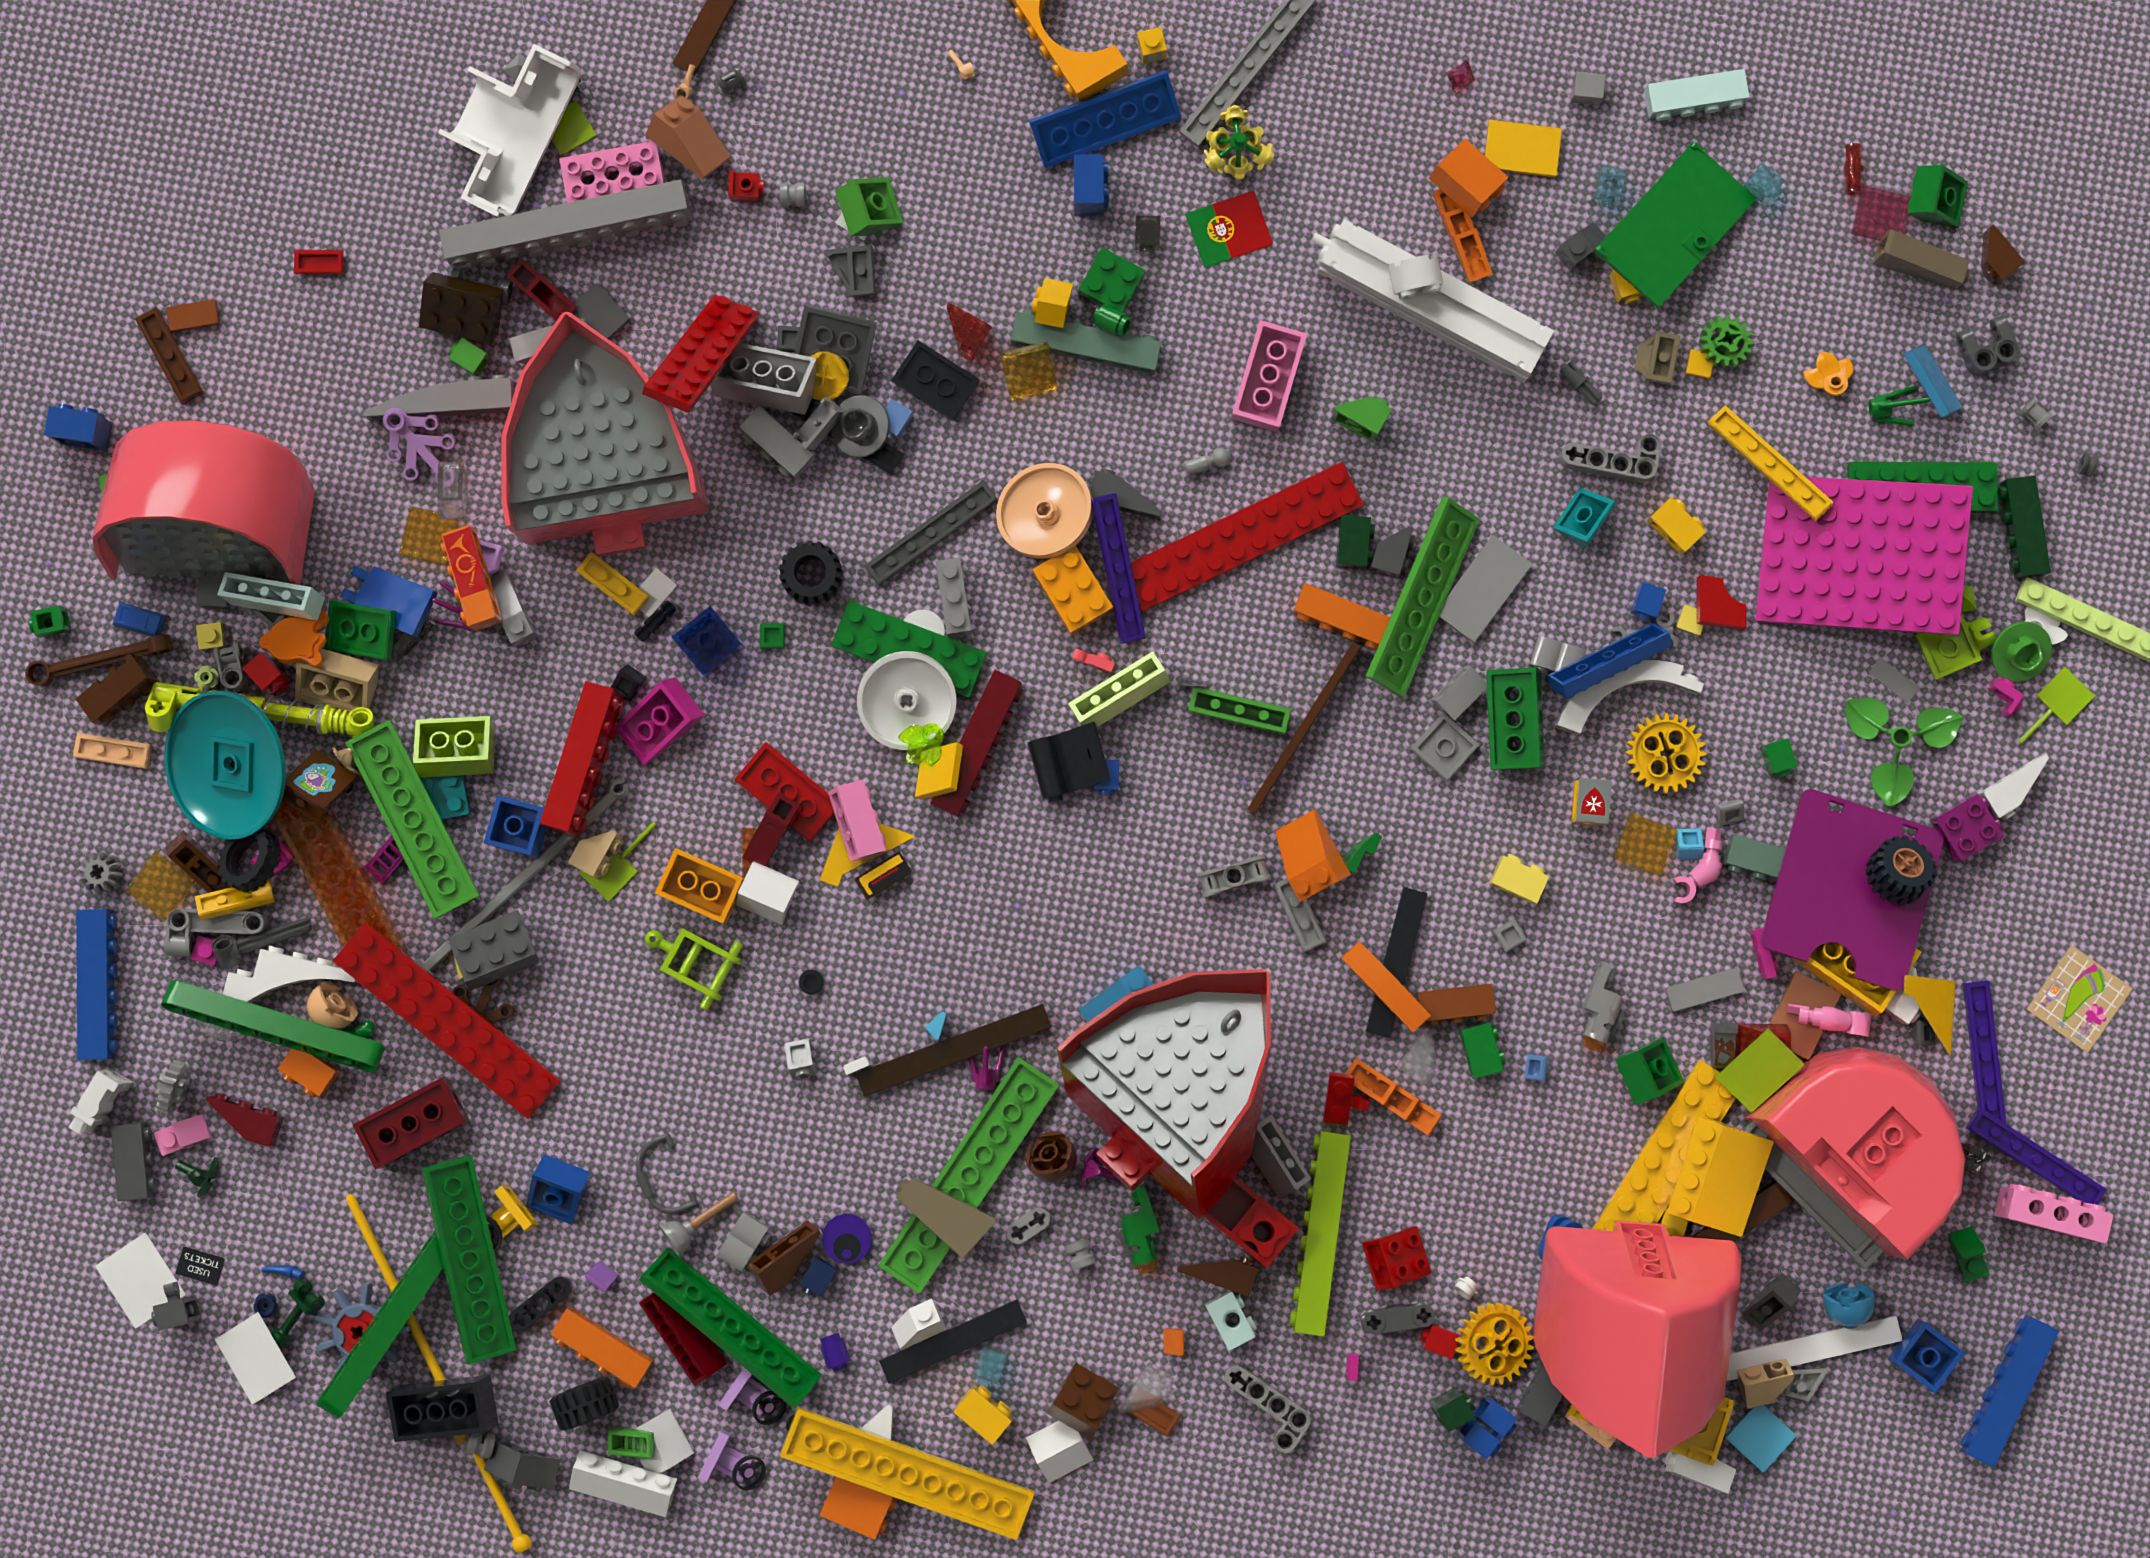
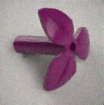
M1097 1147L1093 1148L1083 1161L1084 1168L1080 1171L1082 1189H1086L1085 1182L1087 1178L1097 1176L1120 1183V1180L1110 1170L1100 1167L1093 1161V1156L1099 1149Z

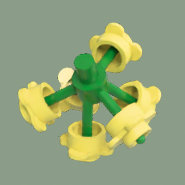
M1234 105L1227 108L1226 112L1220 114V119L1225 120L1228 127L1234 128V134L1230 138L1224 127L1218 128L1215 132H1207L1206 139L1210 145L1209 152L1207 149L1204 150V153L1207 155V158L1204 159L1207 168H1210L1212 171L1217 169L1222 174L1221 168L1224 166L1226 174L1230 173L1237 180L1244 179L1245 174L1253 169V165L1248 163L1247 158L1241 155V151L1244 149L1254 153L1252 161L1258 164V170H1262L1264 165L1268 166L1274 158V153L1272 152L1273 144L1269 143L1265 146L1261 143V138L1264 134L1263 128L1260 126L1256 128H1251L1249 125L1242 126L1245 123V118L1249 116V111L1242 110L1239 106ZM1232 150L1235 151L1236 155L1232 156L1229 159L1228 165H1226L1223 157Z

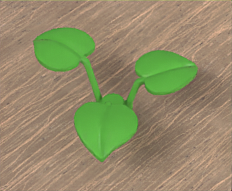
M1862 698L1849 699L1847 701L1846 719L1855 735L1862 739L1871 740L1876 737L1880 730L1883 733L1890 734V743L1896 748L1893 765L1882 763L1874 769L1871 775L1872 788L1885 805L1893 806L1901 802L1913 786L1914 775L1912 769L1906 765L1898 766L1901 750L1908 746L1912 736L1923 735L1924 742L1930 747H1946L1957 735L1963 721L1961 714L1946 708H1929L1921 712L1916 719V724L1920 731H1910L1906 727H1897L1892 730L1882 727L1889 719V712L1886 705L1880 700Z

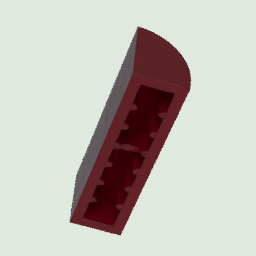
M654 1292L639 1302L694 1386L727 1365V1362L712 1340Z

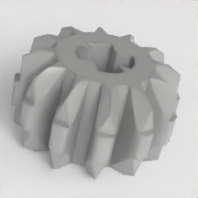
M101 851L98 856L96 853H91L90 860H82L86 867L85 869L79 868L78 872L84 873L85 876L81 877L79 881L87 883L86 890L91 891L94 889L96 894H101L103 890L109 893L111 892V885H119L115 878L122 877L123 874L116 872V870L122 865L118 862L114 863L116 858L114 855L107 857L106 852ZM99 868L104 869V872L101 873V877H97V874L100 872Z

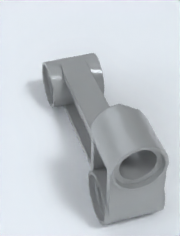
M174 909L167 916L164 952L166 956L191 957L193 935L195 932L256 935L267 931L270 922L265 914L259 912L238 911L200 921L196 909ZM180 914H184L186 922L182 927H179L176 921ZM257 916L260 919V926L254 930L251 927V920Z

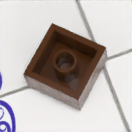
M1075 1363L1067 1374L1046 1414L1091 1439L1098 1430L1119 1387Z

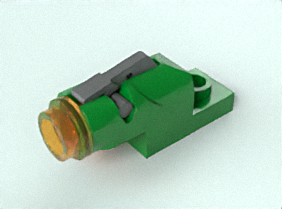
M1144 1182L1135 1189L1136 1191L1131 1192L1135 1206L1141 1205L1142 1209L1123 1215L1122 1229L1117 1235L1128 1258L1134 1264L1135 1270L1138 1269L1139 1275L1157 1270V1263L1159 1262L1155 1253L1154 1237L1151 1238L1150 1235L1160 1231Z

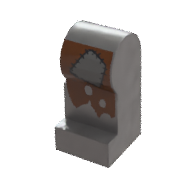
M1711 1022L1710 1062L1713 1069H1724L1735 1059L1734 1050L1736 1048L1738 1024Z

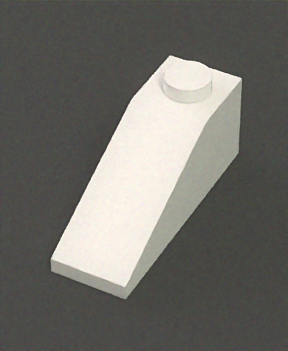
M2047 754L2038 756L1978 793L1980 797L1983 796L1989 803V812L1993 818L1998 819L2001 817L2002 820H2005L2016 813L2014 809L2021 805L2049 759Z

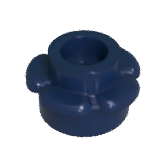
M262 1293L256 1297L253 1305L255 1313L259 1312L262 1318H269L277 1312V1298L273 1294L268 1293L265 1295Z

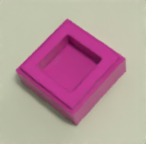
M1357 1353L1347 1354L1346 1378L1351 1381H1358L1359 1355Z

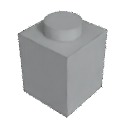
M1576 71L1572 81L1570 102L1600 105L1603 98H1607L1609 83H1605L1606 75Z

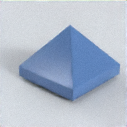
M1527 1054L1524 1079L1545 1082L1548 1070V1057Z

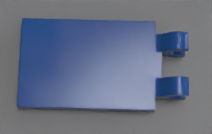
M354 566L350 575L357 577L363 583L358 594L344 588L340 597L350 603L396 611L394 629L417 638L433 605L432 599L436 598L438 593L375 566L371 573Z

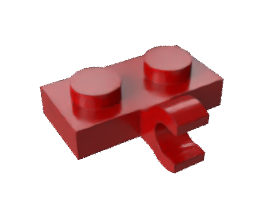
M1329 1072L1323 1123L1348 1126L1350 1107L1368 1111L1369 1096L1353 1094L1354 1075Z

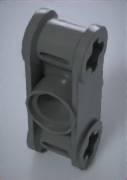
M1425 1303L1392 1305L1364 1312L1361 1317V1325L1370 1334L1404 1332L1430 1326L1435 1320V1312ZM1422 1308L1425 1312L1429 1313L1428 1316H1425V1321L1416 1317L1417 1314H1420V1309ZM1373 1315L1379 1320V1323L1375 1324V1328L1367 1324V1321H1370Z

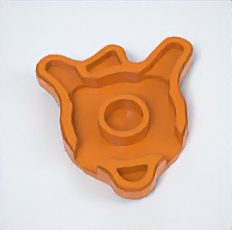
M321 610L318 621L300 617L285 618L276 623L268 633L260 638L259 645L281 663L294 664L305 662L314 668H318L324 662L320 650L327 642L326 636L323 633H318V631L329 622V616L324 610Z

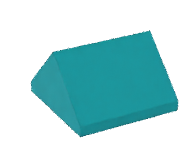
M1579 488L1553 528L1585 549L1617 503L1596 493Z

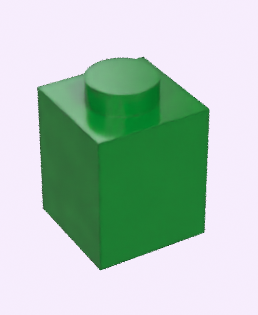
M1789 738L1760 747L1768 775L1776 774L1777 778L1792 774L1790 769L1797 767Z

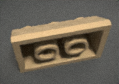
M325 649L320 650L324 662L318 668H314L305 662L296 663L295 700L300 699L302 702L316 705L320 702L327 703L337 710L343 709V711L349 710V712L358 707H365L370 710L378 682L379 664Z

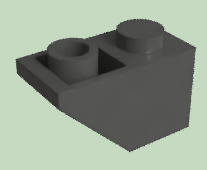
M1408 526L1376 545L1369 570L1394 578H1398L1400 572L1405 573L1409 559L1405 558L1407 549L1412 550L1415 535H1411L1413 528Z

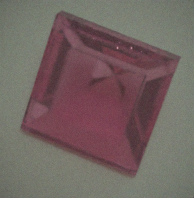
M1467 60L1447 72L1454 93L1475 80Z

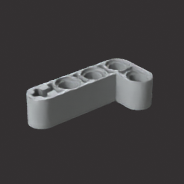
M1653 433L1645 434L1637 442L1634 454L1584 444L1569 443L1561 450L1559 462L1564 468L1637 483H1646L1656 474L1661 451V440ZM1643 442H1651L1654 446V451H1646L1643 447ZM1569 451H1572L1573 456H1575L1573 461L1569 460L1570 456L1567 455ZM1590 456H1598L1601 459V465H1592ZM1615 460H1621L1625 464L1624 471H1619L1615 468ZM1639 465H1645L1649 468L1648 476L1639 473Z
M1239 1364L1229 1365L1224 1372L1227 1385L1281 1422L1273 1434V1443L1279 1452H1291L1310 1425L1308 1412ZM1239 1370L1241 1378L1247 1381L1248 1377H1251L1246 1383L1244 1390L1241 1389L1244 1385L1239 1380L1231 1382V1372L1236 1373ZM1254 1384L1263 1386V1393L1259 1397H1254L1250 1394V1388ZM1276 1398L1284 1401V1407L1280 1411L1271 1409V1402ZM1303 1413L1305 1415V1421L1302 1425H1294L1292 1423L1294 1414ZM1288 1434L1291 1436V1442L1288 1446L1282 1447L1278 1444L1280 1435Z

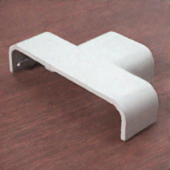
M533 44L513 87L469 66L467 71L475 74L477 77L475 89L456 128L450 133L442 129L438 132L481 154L461 199L497 217L513 215L517 212L580 78V68L577 65Z

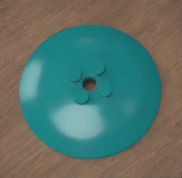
M222 690L201 693L188 700L179 709L172 720L171 728L166 736L164 762L167 781L180 810L198 829L220 839H240L262 830L276 814L284 795L286 782V764L283 748L278 734L268 717L257 705L244 696ZM231 758L235 762V768L230 765Z

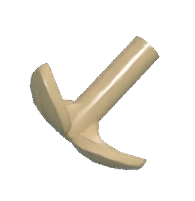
M334 745L332 750L337 761L353 774L362 776L360 771L353 766L352 749L346 748L338 751L337 745Z

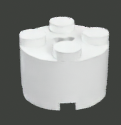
M1433 254L1431 259H1429L1428 255L1401 260V264L1397 265V267H1395L1394 263L1388 265L1394 295H1398L1399 300L1414 297L1416 291L1423 290V294L1437 292L1438 289H1441L1440 285L1443 284L1437 254Z

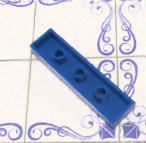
M1652 623L1548 675L1551 688L1566 699L1571 698L1575 694L1586 691L1589 687L1600 684L1603 680L1611 678L1621 671H1626L1633 665L1640 664L1641 661L1647 658H1652L1659 652L1666 651L1669 647L1673 646L1670 633Z

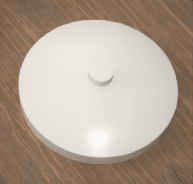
M912 651L895 652L877 660L861 679L857 692L858 714L867 732L881 744L898 750L920 749L938 740L952 723L956 711L955 687L945 668L933 658Z

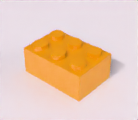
M1076 545L1069 551L1052 557L1032 569L1034 577L1070 636L1113 611L1112 604Z
M675 848L655 894L726 925L737 902L738 891L745 878Z

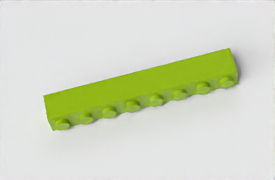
M1319 1131V1136L1314 1135L1312 1150L1316 1151L1315 1161L1311 1160L1309 1175L1313 1176L1312 1186L1308 1185L1306 1191V1200L1310 1201L1309 1211L1304 1210L1302 1225L1306 1226L1305 1236L1301 1235L1299 1250L1303 1251L1302 1261L1298 1260L1296 1266V1275L1300 1276L1299 1286L1294 1285L1292 1300L1297 1302L1296 1309L1291 1311L1289 1326H1293L1295 1333L1316 1336L1325 1335L1351 1135Z

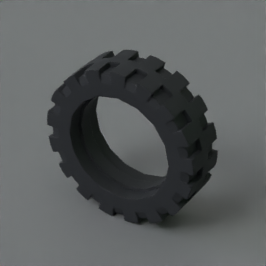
M263 828L248 837L232 840L226 839L224 848L219 852L220 860L217 861V867L220 869L218 870V875L222 877V882L244 893L257 891L258 887L266 885L268 878L271 879L273 877V871L279 865L277 860L281 855V850L278 848L280 843L276 840L277 837ZM258 841L260 849L256 863L250 871L240 876L238 867L243 852L252 843Z

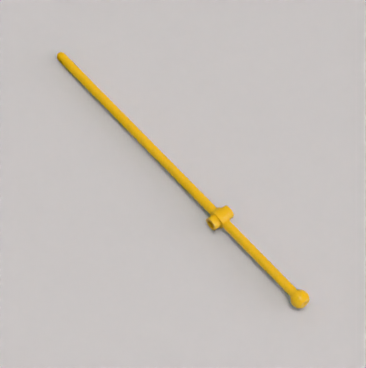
M348 1194L346 1202L392 1292L398 1282L355 1196ZM412 1313L406 1323L410 1325V1331L435 1381L446 1380ZM466 1434L454 1436L458 1445L464 1443ZM473 1454L472 1456L514 1538L512 1540L513 1550L520 1554L532 1547L531 1538L522 1533L497 1481L492 1478L493 1474L484 1470L486 1459L481 1458L478 1454Z

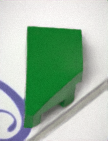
M1374 833L1355 844L1349 850L1343 860L1350 873H1356L1364 853L1369 855L1375 854L1383 837L1382 835Z

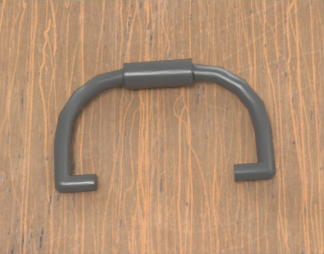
M666 1133L642 1146L637 1154L635 1163L636 1178L645 1199H648L652 1207L661 1213L676 1214L698 1205L694 1191L688 1193L691 1202L675 1208L664 1207L653 1197V1190L641 1165L644 1154L652 1146L665 1140L669 1148L675 1146L670 1134Z

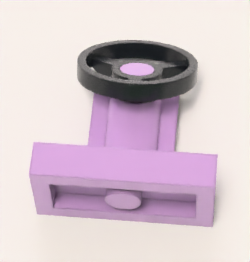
M743 1368L718 1405L724 1410H728L734 1400L737 1399L752 1410L753 1417L758 1423L762 1425L776 1423L785 1413L786 1402L781 1398L773 1399L777 1394L751 1377L753 1374ZM782 1402L778 1415L769 1420L770 1414L776 1409V1405ZM763 1413L764 1421L758 1419L757 1414L761 1416Z
M723 1429L719 1433L698 1478L707 1482L714 1469H717L732 1477L734 1484L741 1490L748 1491L758 1487L766 1474L764 1462L757 1456H747L727 1446L732 1433ZM753 1459L758 1460L757 1462L751 1464ZM761 1465V1474L757 1481L751 1485V1479L755 1476L756 1469ZM744 1478L746 1486L739 1485L737 1480L742 1482Z

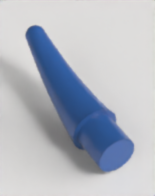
M275 1265L261 1268L263 1273H276L292 1279H303L305 1277V1271L298 1269L296 1266Z

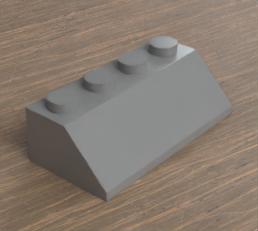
M741 343L710 384L713 396L805 415L814 394L817 358Z

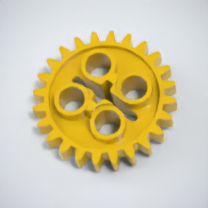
M1665 713L1661 720L1659 715L1655 714L1653 715V722L1648 717L1644 719L1645 727L1642 724L1636 725L1639 733L1630 732V736L1634 738V741L1626 742L1632 748L1624 752L1625 755L1631 756V759L1625 763L1634 766L1629 773H1638L1636 782L1642 779L1645 780L1643 788L1653 785V792L1655 793L1661 787L1663 794H1666L1670 787L1672 792L1676 793L1678 792V784L1682 789H1686V780L1690 783L1695 782L1692 774L1701 775V771L1697 766L1705 765V762L1699 760L1700 757L1707 755L1706 752L1700 751V747L1704 746L1705 742L1697 741L1702 734L1693 733L1695 725L1686 726L1687 718L1678 722V715L1676 714L1669 720L1668 713ZM1659 732L1663 734V744L1658 735ZM1671 732L1679 735L1680 742L1678 745H1674L1669 741V734ZM1647 738L1655 741L1656 748L1654 751H1650L1645 747V740ZM1664 749L1671 753L1667 758L1660 754ZM1677 756L1685 759L1686 766L1684 769L1676 766L1675 759ZM1667 761H1668L1669 766H1670V768H1671V770H1672V775H1670V774L1668 773V764H1667ZM1653 762H1658L1662 766L1660 775L1652 772L1651 765Z
M1488 1302L1486 1303V1309L1482 1306H1477L1478 1314L1470 1311L1471 1320H1462L1466 1325L1465 1329L1458 1328V1331L1463 1335L1462 1337L1455 1338V1341L1461 1343V1346L1456 1348L1455 1351L1463 1355L1457 1360L1465 1363L1462 1369L1470 1372L1469 1376L1471 1378H1477V1381L1483 1384L1486 1382L1493 1386L1496 1382L1503 1385L1504 1379L1511 1382L1512 1373L1520 1376L1518 1368H1527L1523 1362L1524 1359L1532 1358L1527 1354V1350L1534 1349V1346L1528 1344V1341L1534 1339V1336L1527 1334L1532 1327L1525 1324L1527 1318L1520 1316L1521 1311L1513 1309L1510 1305L1496 1302L1494 1306V1304ZM1499 1321V1328L1495 1331V1324ZM1481 1337V1344L1476 1347V1342ZM1513 1340V1346L1509 1350V1343ZM1495 1356V1362L1490 1366V1361Z

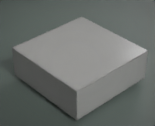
M1515 918L1492 931L1505 953L1527 940Z

